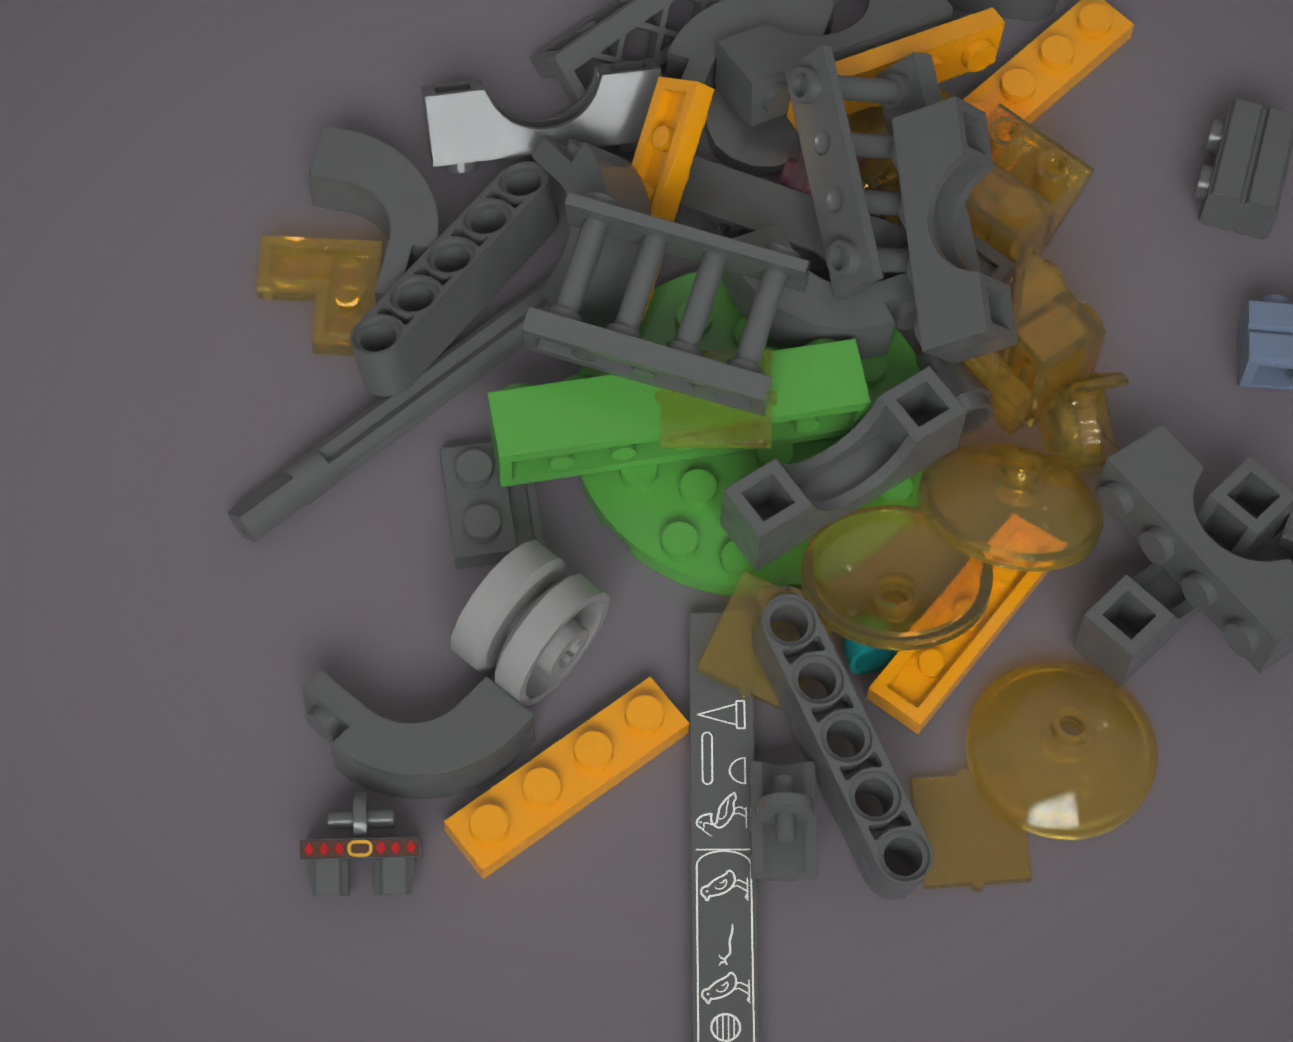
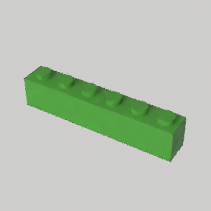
M830 338L814 340L805 346L781 350L765 347L759 367L763 369V375L772 377V398L765 419L613 374L596 377L589 374H576L565 378L562 382L534 386L528 383H515L502 388L500 391L487 392L488 423L500 487L845 436L865 417L871 407V400L856 339L836 341ZM702 356L725 364L727 363L728 359L735 358V356L715 359L711 356Z

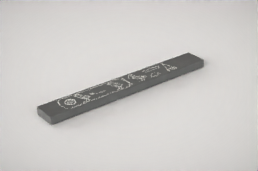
M752 612L689 613L692 1042H760L757 879H751L749 765L750 761H755L753 646L751 642L753 633Z

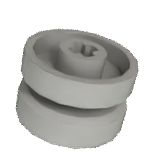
M536 539L518 546L488 573L465 605L451 635V650L481 673L496 668L495 684L524 707L538 703L552 692L573 670L600 631L610 604V596L579 573L565 578L566 563Z

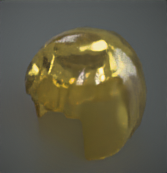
M1114 371L1083 374L1059 386L1045 400L1038 415V430L1046 452L1057 463L1074 471L1101 473L1107 458L1121 450L1115 442L1105 390L1127 385L1129 381L1125 374Z

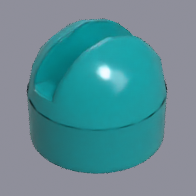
M858 620L849 625L843 635V655L850 670L855 674L865 675L879 671L886 667L897 654V648L890 633L881 623L874 620Z

